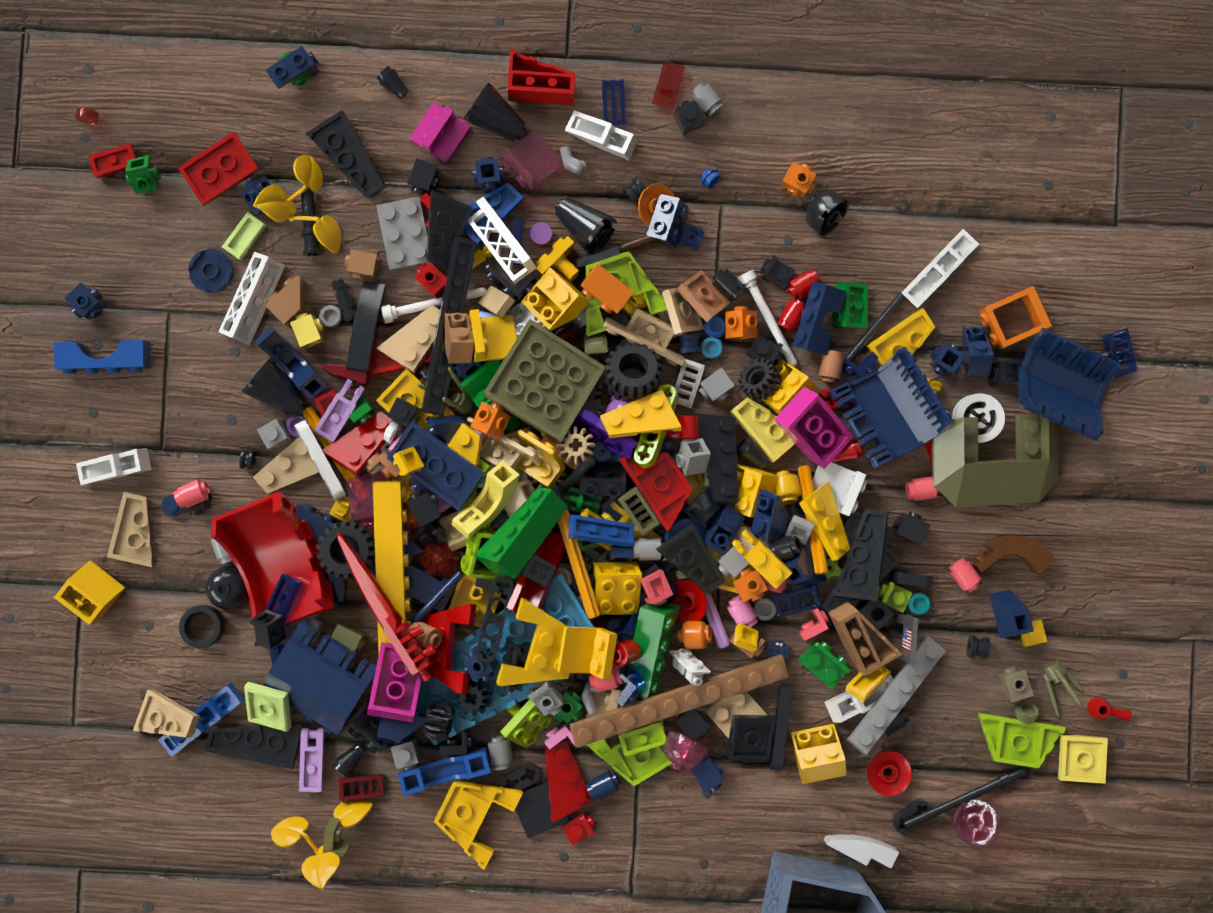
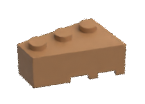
M849 602L829 612L853 666L864 677L903 655Z

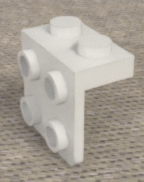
M832 462L825 469L817 466L812 478L814 490L823 483L830 482L839 514L844 516H850V513L854 514L859 501H856L859 492L863 493L867 481L864 480L866 474L859 471H851Z

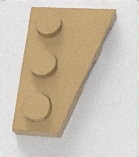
M431 305L376 349L415 373L433 347L440 310Z
M298 437L253 478L267 494H270L302 479L311 477L319 473L303 441Z
M123 492L107 557L153 567L147 497Z
M148 689L133 731L192 737L200 716L160 692Z

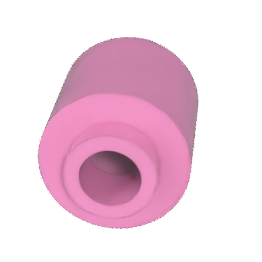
M738 595L729 601L730 605L727 609L737 625L742 623L752 627L758 622L757 614L748 600L743 602Z

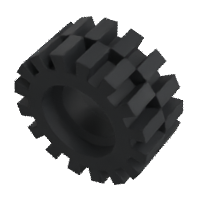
M761 358V361L755 359V363L750 361L748 368L746 366L743 367L744 373L740 372L739 374L741 377L738 378L739 388L753 401L761 402L762 398L767 400L768 395L771 397L774 395V390L778 391L779 387L777 385H781L782 382L780 380L782 378L781 374L765 358ZM765 375L763 380L755 385L756 381L761 376Z

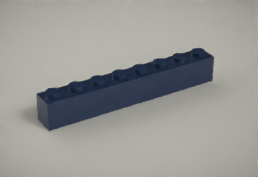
M297 504L296 514L301 521L304 519L307 521L318 544H320L321 540H319V537L325 533L324 530L335 524L337 519L327 513L324 516L317 513V508L311 504ZM344 536L359 555L357 541L350 536ZM337 542L336 554L339 558L346 561L340 544ZM409 557V567H405L406 576L410 577V590H406V594L426 604L449 578L442 576L440 579L433 575L435 571L424 565L422 568L414 565L415 560ZM374 560L369 570L376 577V564ZM456 587L434 609L440 612L445 611Z

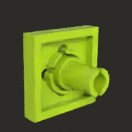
M529 699L523 707L518 702L516 705L507 708V711L513 718L501 730V733L505 738L527 748L536 741L537 736L543 729L551 724L554 716L550 713L544 716L533 700Z

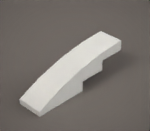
M962 229L901 293L918 308L979 243Z

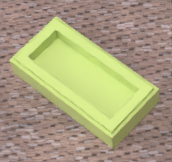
M247 212L222 248L242 261L267 225Z

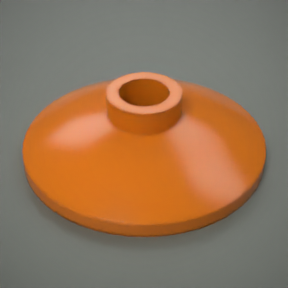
M650 185L642 192L639 198V215L648 227L655 209L653 210V203L656 208L659 196L663 194L675 197L674 193L665 185Z

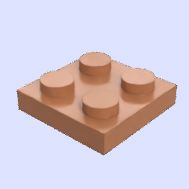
M700 270L682 283L677 290L681 293L682 298L689 302L696 310L697 314L708 322L731 302L712 285L713 282Z

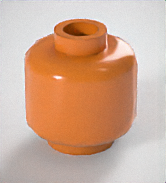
M703 620L684 622L682 629L678 630L679 642L683 643L684 647L688 650L705 649L708 643L712 642L710 625H707Z

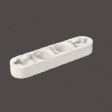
M303 420L295 424L294 426L334 500L337 502L346 497L340 482L307 422Z

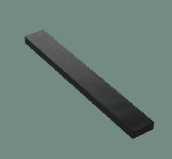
M454 237L420 411L423 413L444 416L446 402L442 398H447L451 380L448 367L453 369L454 363H448L445 349V313H464L477 245L475 241Z

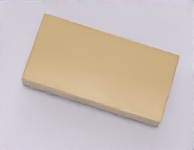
M490 286L478 304L498 317L503 318L515 300L502 291Z

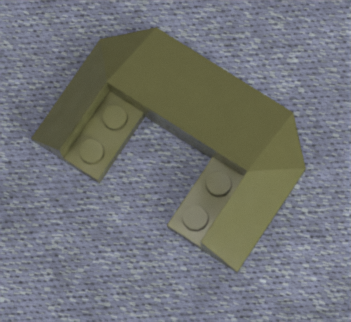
M1041 414L1015 415L1016 459L978 461V417L952 418L953 424L946 431L932 439L933 487L941 492L954 507L1038 503L1059 480V424L1041 417Z

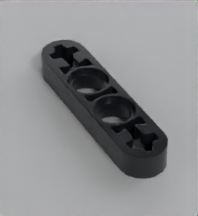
M504 575L497 576L493 581L476 649L477 658L484 663L492 662L497 656L508 612L507 605L514 588L513 580ZM503 579H507L506 582L510 584V587L505 588L503 595H508L507 600L501 597H493L494 592L499 594L500 587L497 586V582H502ZM495 601H501L504 604V611L500 614L493 613L491 605ZM495 623L498 625L499 632L496 636L491 637L486 633L488 624ZM483 637L489 640H497L496 645L491 643L490 650L493 651V655L488 656L487 659H484V654L480 653L481 649H485L487 642H482Z
M779 684L775 711L777 721L771 759L769 760V770L780 772L782 771L792 695V685Z

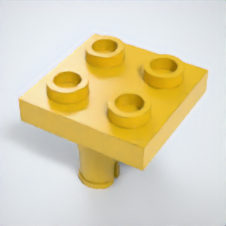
M567 236L564 240L562 238L557 240L552 246V252L549 255L545 253L536 262L538 264L536 267L537 274L540 277L549 268L557 270L570 283L579 275V270L566 258L574 250V241Z
M463 574L464 577L457 584L449 609L466 604H476L474 626L482 627L491 590L476 587V578ZM494 592L493 597H501L502 593L499 592V594H497L496 592ZM499 601L492 603L491 609L493 613H495Z

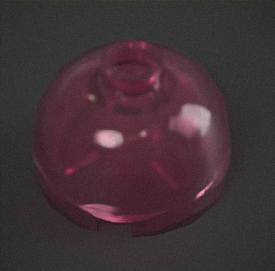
M668 731L663 745L666 759L672 762L670 767L683 772L684 768L692 770L699 767L709 751V748L697 741L694 742L688 737L673 731Z
M974 799L966 804L963 803L954 814L953 825L957 836L969 845L977 847L987 846L994 842L1000 834V817L995 809L984 801Z

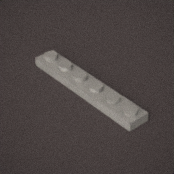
M929 636L925 637L916 649L915 665L905 663L847 741L862 754L867 755L946 650Z

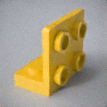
M479 309L470 310L468 319L474 340V362L505 359L517 339L513 315H504L503 318L498 316L480 317Z
M520 430L517 434L526 448L530 446L539 453L538 457L542 464L538 466L522 458L516 468L546 488L551 489L566 469L561 462L562 458L556 453L557 449L547 442L544 445L539 442L540 439L529 431L526 434Z
M593 562L592 571L596 580L595 598L600 615L637 614L641 589L640 579H642L637 562Z
M564 627L557 671L560 673H590L601 679H610L617 634L604 628Z

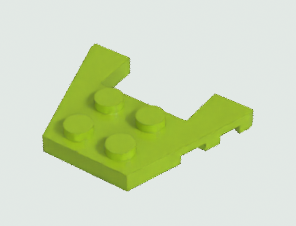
M629 251L586 265V277L594 266L599 264L634 291L631 297L643 293L650 315L667 310L663 297ZM586 296L590 301L586 306V335L588 337L606 331V327L604 326L599 309L602 302L596 297L591 300Z
M602 739L586 745L633 786L672 764L668 743L626 757L624 756L621 743L610 748L607 741Z

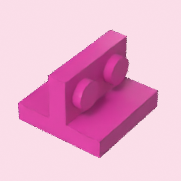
M433 103L409 139L445 164H448L471 127L457 118L454 111L449 107L445 106L443 109L436 103Z

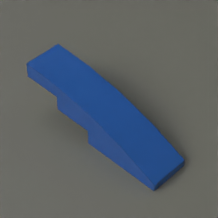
M230 683L194 711L200 717L192 737L164 734L158 740L169 755L173 757L245 699L235 686Z

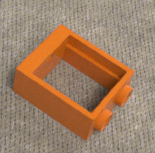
M1034 286L979 310L981 313L979 315L981 323L984 327L987 326L990 333L989 340L992 346H996L997 350L1036 334L1042 328L1047 329L1052 326ZM1022 298L1035 328L1006 340L993 310Z

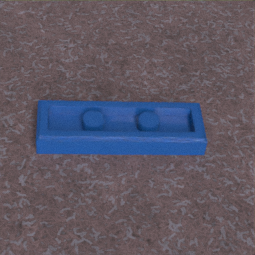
M570 515L568 538L632 548L634 546V524Z

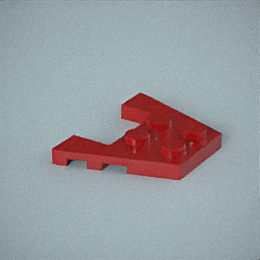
M466 604L431 614L421 621L439 629L442 637L440 645L436 648L437 652L428 657L432 659L433 663L426 667L433 678L459 694H467L469 673L451 670L456 623L475 625L476 604Z

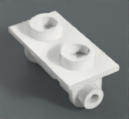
M688 649L669 650V653L674 657L672 660L673 667L682 675H686L685 678L693 686L701 685L703 674L711 672L703 665V662L698 660Z

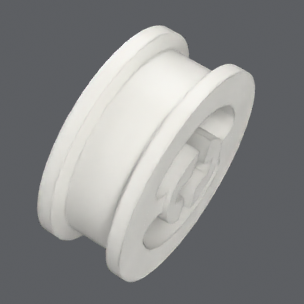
M973 394L962 398L955 405L951 418L963 417L966 408L970 404L979 402L982 404V407L971 409L970 411L975 415L981 414L980 420L984 423L990 422L989 412L991 411L992 424L986 432L978 434V443L990 441L998 436L1005 423V414L1001 404L994 397L987 394ZM967 414V415H966V417H975V416H974L973 414ZM978 422V428L986 427L982 422Z

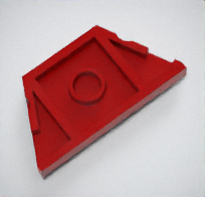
M668 452L659 453L656 462L649 468L640 467L634 457L630 459L620 458L619 462L645 498L666 532H668L693 488ZM642 455V460L644 461L645 458H649V455Z

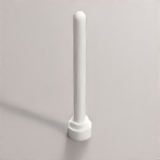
M750 270L738 277V279L742 282L741 285L749 289L776 342L783 345L781 351L788 364L796 367L797 360L756 285L757 275L754 270Z
M484 287L468 290L466 300L484 296L487 290ZM442 297L397 308L391 305L382 306L385 324L394 322V319H398V316L426 310L431 305L439 307L441 306Z

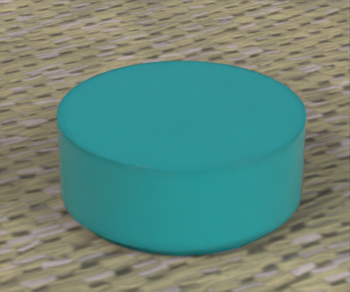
M913 593L907 604L909 611L915 615L926 614L931 606L930 599L922 593Z

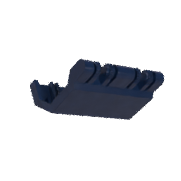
M906 347L899 349L892 359L878 369L852 382H846L829 392L834 402L837 401L835 403L837 408L844 407L851 402L855 406L854 409L847 411L843 418L845 420L850 419L847 421V424L857 440L862 438L858 441L860 446L867 445L873 440L877 442L878 447L866 453L868 459L874 457L870 462L875 470L922 447L953 424L950 413L943 408L937 392L932 390L925 373L920 371L916 365L915 357L911 352H908Z
M302 620L269 670L263 686L288 692L291 710H299L305 714L304 717L308 721L320 723L324 726L323 729L327 733L339 735L346 727V721L375 677L377 666L371 662L360 678L369 661L364 658L358 665L356 672L351 671L348 667L354 661L357 654L351 651L341 666L350 649L335 639H332L326 647L331 638L327 634L321 639L317 648L313 647L310 643L317 635L318 629L313 627L310 630L312 625Z

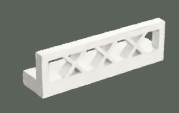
M482 197L476 202L481 210L471 216L468 222L514 284H516L535 270L536 266L485 198ZM486 216L488 218L487 226L477 227L475 223ZM490 232L499 233L498 242L488 241ZM501 248H511L509 258L500 257ZM513 263H520L525 267L515 275L511 272Z
M254 252L219 333L250 346L267 308L265 305L268 303V298L273 294L285 268L284 264ZM261 259L260 265H259V267L256 269V267H257V265H258V263H259V260ZM233 322V325H232L230 331L228 332L229 327H230L231 323Z

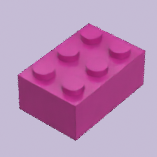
M805 387L774 419L811 462L823 469L829 465L854 437L820 395Z

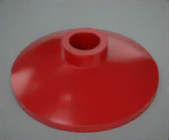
M680 580L670 587L673 595L667 598V602L681 606L677 619L683 623L686 621H700L707 611V598L704 591L690 580Z
M880 752L868 764L867 780L870 786L881 795H898L908 787L911 781L912 771L910 764L904 756L897 752ZM886 768L891 769V774L888 776L884 775Z

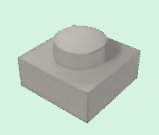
M794 515L785 536H797L800 542L806 545L815 524Z

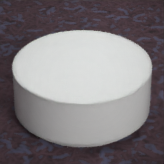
M396 421L392 422L385 430L383 439L393 444L399 435L403 434V425Z

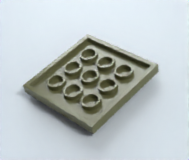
M529 319L482 395L560 443L603 373L605 366Z

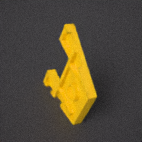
M521 598L515 618L537 624L525 667L502 663L496 681L497 685L507 686L568 679L569 673L557 671L563 631L567 625L550 616L528 600Z
M454 780L434 823L453 841H456L469 857H473L481 869L485 870L494 849L474 840V837L492 802L514 812L523 791Z

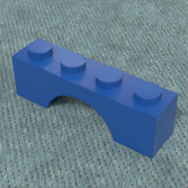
M120 340L114 353L102 359L92 357L82 343L54 342V369L62 371L64 375H75L76 371L84 370L85 374H99V370H107V373H121V369H129L130 373H142L143 369H150V342L145 340Z
M483 747L468 751L467 755L449 756L416 765L417 767L406 771L401 769L397 775L402 795L406 796L425 791L435 785L451 780L470 779L489 774L493 767L488 748Z

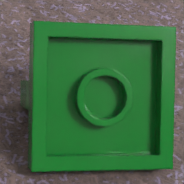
M498 360L488 361L460 383L478 408L482 402L490 406L493 402L482 394L501 365Z

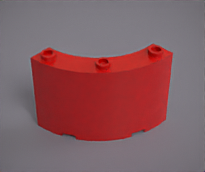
M281 491L213 518L211 535L229 554L242 576L250 599L252 619L266 609L282 615L284 626L334 608V598L331 581L326 580L325 567L322 568L320 565L322 563L321 559L317 558V554H319V549H316L318 541L305 519L301 521L296 514L297 507Z

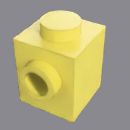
M300 314L295 317V321L290 322L301 348L307 349L325 341L321 332L324 330L320 319H316L312 314Z

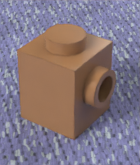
M351 249L350 255H346L344 266L354 279L365 281L366 277L376 279L380 257L374 253Z

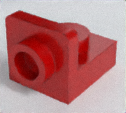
M584 811L570 819L569 822L561 825L572 846L588 836L592 837L596 834L595 827L597 825L591 815L587 816Z

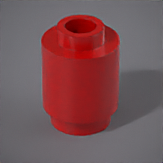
M814 270L805 271L789 282L787 290L794 300L797 298L801 301L809 296L813 281L822 282Z
M797 299L795 301L789 300L778 317L779 322L777 325L792 334L799 327L805 304Z
M632 640L616 643L613 664L623 666L635 662L641 654L639 644Z

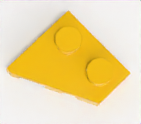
M462 423L448 446L477 466L479 465V450L482 446L483 436Z

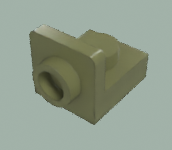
M331 817L325 829L323 853L333 852L338 856L345 857L351 840L341 838L340 819Z

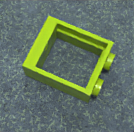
M479 529L470 538H466L467 549L461 559V568L468 577L494 580L497 576L501 575L491 572L488 568L474 567L476 561L474 554L479 549L481 537L490 539L496 531ZM521 572L518 574L516 579L511 578L513 580V583L518 582Z

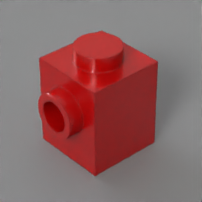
M431 262L427 265L425 263L417 269V275L414 278L434 298H438L444 292L446 277Z

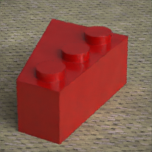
M510 49L507 85L508 101L574 105L576 73L550 63L549 65L542 63L532 56L527 57L517 53L514 49Z

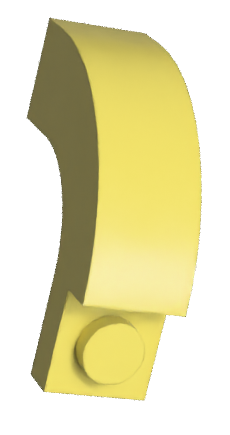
M504 461L500 462L487 473L485 486L479 496L452 520V525L467 539L480 528L484 530L509 502L517 487L519 474Z

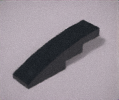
M363 281L346 363V369L369 372L378 338L377 330L382 315L381 306L386 291L385 284Z

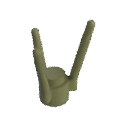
M448 367L449 373L462 392H455L450 399L443 397L442 400L460 414H466L472 408L473 402L460 385L461 381L454 370ZM419 383L418 387L425 390V385Z
M1057 660L1043 668L1045 673L1042 677L1046 682L1056 717H1060V712L1051 684L1052 680L1055 684L1062 681L1079 706L1082 705L1066 677L1079 691H1083V687L1069 673L1064 664Z

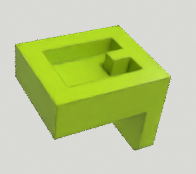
M886 581V584H882L879 588V600L883 604L903 613L912 592Z

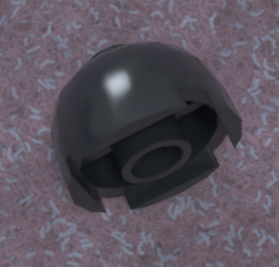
M833 191L821 192L817 196L813 195L807 202L806 221L814 232L818 235L826 236L839 225L836 221L840 215L843 218L845 217L849 208V202L843 196Z
M223 566L209 576L205 586L206 595L209 601L217 608L224 610L237 609L249 600L245 583L236 566Z

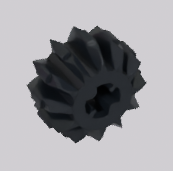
M470 678L467 694L458 693L454 697L455 701L461 702L457 705V709L464 707V715H467L470 710L473 716H477L478 711L482 714L485 713V707H490L492 704L488 699L493 697V693L486 692L490 688L489 684L483 687L481 679L476 683V681ZM474 694L477 695V698H476V699H475V698H474V699H471V698H470V695H474Z
M436 701L430 705L423 724V731L426 737L435 741H444L448 738L455 719L453 705Z

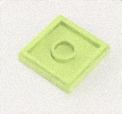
M247 682L244 686L248 721L288 732L291 728L288 692Z

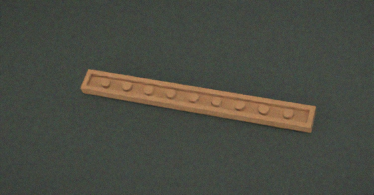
M780 654L704 679L699 686L689 684L571 723L569 725L575 746L578 748L788 678L784 657Z

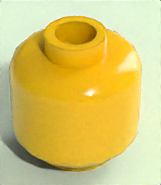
M789 471L778 472L776 475L779 477L774 494L781 497L784 505L797 502V498L802 494L798 476L790 474Z

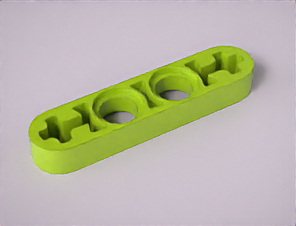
M663 385L658 391L662 389L665 395H668L669 392L672 396L667 397V400L674 412L679 395L672 385ZM667 430L658 433V437L654 441L647 440L650 432L641 433L634 452V459L640 467L649 468L654 465ZM648 453L649 458H645L643 461L641 456H645Z

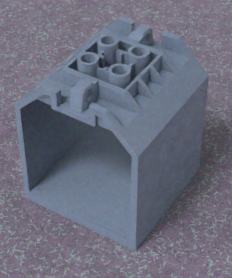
M773 851L761 913H786L793 880L860 894L856 913H886L856 868Z

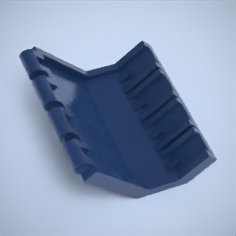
M1042 328L1030 342L1018 371L1019 403L1027 411L1036 415L1041 414V417L1057 424L1061 422V426L1077 433L1081 431V435L1097 441L1104 433L1100 400L1107 383L1121 369L1120 363Z

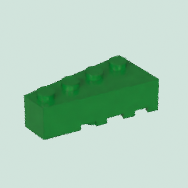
M539 487L474 556L491 572L516 579L568 506L553 490Z
M666 601L658 606L647 603L640 607L633 641L639 644L641 654L635 662L628 664L623 692L643 699L650 698L658 693L660 689L659 680L664 669L680 605Z

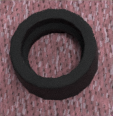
M209 605L192 607L182 615L179 622V634L183 641L195 648H206L217 643L225 630V621L221 612ZM200 613L209 615L215 623L214 633L209 638L203 640L195 638L189 629L190 620Z

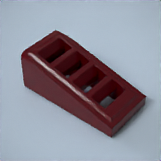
M322 364V369L331 375L346 380L350 379L354 383L369 387V372L348 370L346 365Z
M383 774L337 777L338 799L340 802L385 797ZM372 780L377 781V792H373ZM363 781H367L368 793H364ZM354 782H358L359 793L354 791ZM345 783H349L350 794H345Z

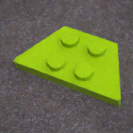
M978 713L991 758L996 762L1039 768L1044 762L1045 756L1055 746L1054 743L1066 729V727L1041 722L1026 724L1016 718Z

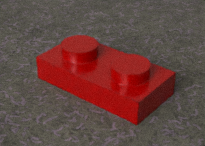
M131 143L88 156L94 177L97 179L126 170L127 160L137 158L134 146Z

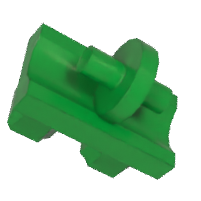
M573 487L563 494L565 501H569L570 510L581 513L582 509L588 508L598 515L603 496L587 497L580 495V489Z

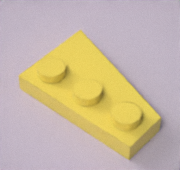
M749 397L730 411L732 416L736 417L737 422L772 463L795 444L774 421L777 416Z

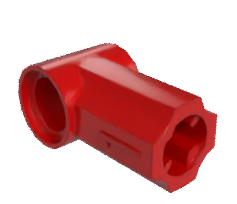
M679 416L677 419L681 425V431L667 430L665 438L699 439V416Z

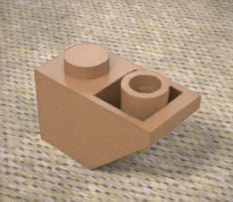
M298 275L288 278L284 283L285 287L279 293L274 292L268 298V303L265 305L287 327L291 325L290 322L295 321L296 316L304 313L305 281Z
M445 313V349L448 363H471L474 340L467 313Z

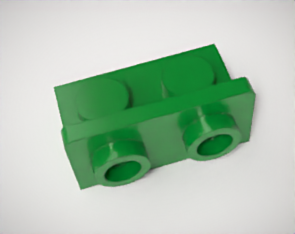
M844 282L834 285L835 288L847 292L840 313L835 311L832 313L833 328H868L869 284Z
M814 640L797 660L833 690L844 675L851 672L847 667L849 663L840 655L837 658L830 653L832 648L823 640L820 643Z

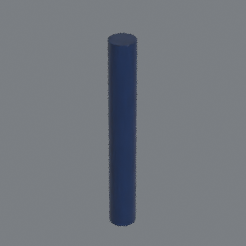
M457 570L411 620L414 623L421 622L456 586L464 575Z

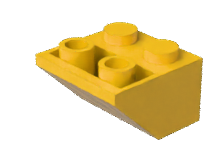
M549 268L521 302L552 331L575 319L590 301L561 273Z
M781 359L775 365L782 377L780 378L782 381L781 385H777L779 389L778 391H773L774 395L772 397L768 395V399L764 400L762 398V401L779 415L803 387L817 394L820 390L807 375Z
M737 464L738 503L735 505H723H729L741 514L754 518L760 489L774 493L779 476L760 469Z
M89 561L65 582L54 598L87 624L91 625L100 622L126 587L94 562Z
M834 724L791 732L796 763L802 784L846 776V760Z

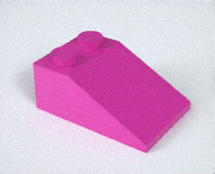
M381 642L367 715L412 723L421 676L419 673L411 675L391 643Z

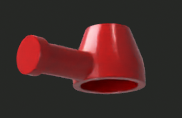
M1094 697L1087 704V712L1094 719L1102 720L1108 716L1124 719L1127 722L1131 719V711L1113 708L1104 698ZM1101 706H1104L1105 711L1100 714L1099 709Z

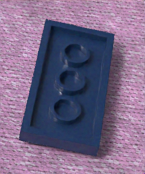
M411 421L387 459L393 463L395 460L393 458L394 454L414 447L424 467L409 475L458 511L461 510L486 472L415 421Z

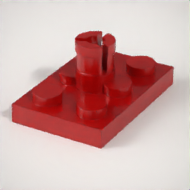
M234 131L178 167L204 207L260 171Z

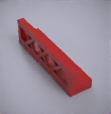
M551 530L534 553V555L556 566L555 573L566 550L562 535ZM520 575L507 609L516 615L521 598L528 600L541 609L551 585L541 588L537 583Z

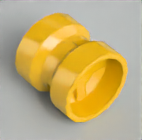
M639 294L630 297L622 307L629 317H632L636 308L645 309L647 307L644 296Z

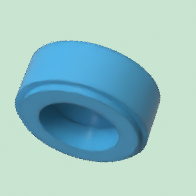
M715 337L704 339L700 346L701 354L710 360L718 358L723 350L721 341Z

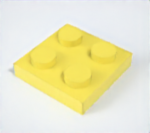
M1060 734L1058 779L1061 781L1106 783L1108 738Z

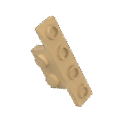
M638 308L635 309L627 326L606 317L604 326L607 327L606 330L616 336L620 334L626 337V340L631 344L637 342L640 345H647L648 350L653 349L655 351V356L659 354L665 357V360L674 366H677V364L683 366L685 364L684 356L667 348L674 335L672 326Z
M468 417L466 421L471 426L474 419ZM502 433L499 441L486 435L479 450L480 458L495 467L504 461L515 470L522 458L538 466L542 464L538 457L539 453L530 446H527V448L521 446L520 441L514 437L507 438L504 433Z

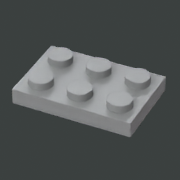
M420 197L376 205L389 270L393 271L429 263L426 260L428 233Z

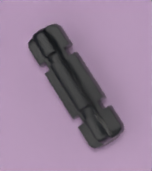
M336 279L331 285L333 290L337 292L335 296L341 311H344L342 313L343 318L346 322L353 321L356 312L355 309L352 310L353 304L348 290H345L346 284L343 279Z

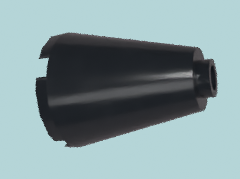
M489 82L463 118L473 125L510 141H514L515 138L520 140L526 132L524 128L526 123Z
M571 198L559 200L555 206L557 218L584 251L590 255L596 254L594 250L597 247L602 249L615 231L612 225L613 222L617 224V220L613 216Z
M271 357L242 390L244 394L291 417L293 414L298 416L306 407L303 404L305 398Z

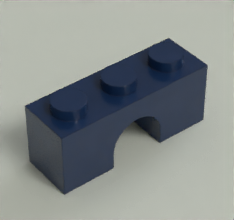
M813 281L793 346L827 355L833 334L827 333L824 330L823 319L830 311L840 313L847 291Z

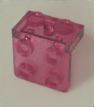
M531 131L511 150L506 147L500 152L501 164L507 171L512 170L516 174V181L523 188L526 186L530 191L562 164L561 158L536 131Z
M382 472L346 480L351 520L365 525V528L370 529L374 525L373 483L391 481V478L388 479Z

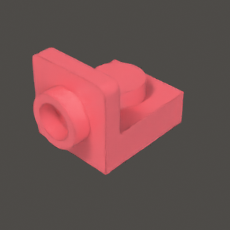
M657 570L640 579L648 596L645 598L646 603L658 606L667 601L666 598L673 595L663 570Z
M818 608L812 609L817 622L814 623L811 620L801 626L802 630L798 631L802 640L806 641L829 629L826 625L829 620L823 610L819 611Z

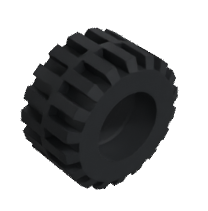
M634 342L633 345L624 343V347L619 345L615 348V352H610L605 366V386L608 388L610 395L615 394L614 399L619 400L623 398V402H628V399H632L633 402L658 391L662 363H660L659 356H655L653 349L648 350L647 345L638 346V343ZM629 368H635L642 371L645 375L637 379H631L624 376L621 372Z
M354 521L335 523L331 527L324 530L325 533L319 537L321 541L320 544H317L316 548L319 549L317 558L321 559L322 563L320 565L322 568L325 567L328 574H334V577L348 579L354 577L348 563L341 561L336 554L338 532L343 537L350 536L357 541L359 557L368 569L371 568L375 560V536L371 535L372 531L369 528H365V525Z

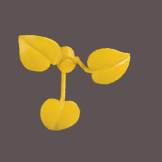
M308 154L299 156L294 162L293 170L298 181L304 184L303 187L286 199V194L281 187L274 184L269 185L259 193L253 206L263 211L275 222H284L287 219L290 222L295 220L317 222L313 226L316 238L330 252L338 254L342 234L340 226L335 219L328 215L322 216L321 219L311 216H294L296 206L292 201L307 190L308 187L313 192H316L323 184V174L318 163Z
M365 799L343 801L335 808L334 818L340 819L339 826L341 824L344 828L353 827L367 816L373 807V802ZM294 816L282 820L271 831L273 842L280 847H289L296 844L301 837L305 838L316 855L310 856L304 861L301 868L302 873L308 882L324 890L326 884L340 866L339 856L333 852L323 853L324 845L319 849L316 847L310 837L304 833L309 828V823L305 818Z

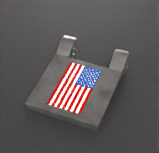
M897 614L896 623L904 625L902 650H899L903 655L896 659H901L910 665H915L918 619L909 614Z

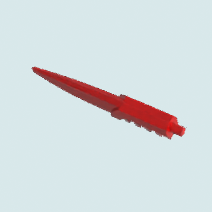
M338 532L337 539L371 611L411 675L419 673L423 681L426 682L432 678L426 667L432 664L433 661L428 657L437 652L436 647L431 644L424 650L422 649V643L418 642L416 638L425 632L424 628L418 625L410 630L408 622L402 623L403 618L401 614L396 610L371 571L343 535Z

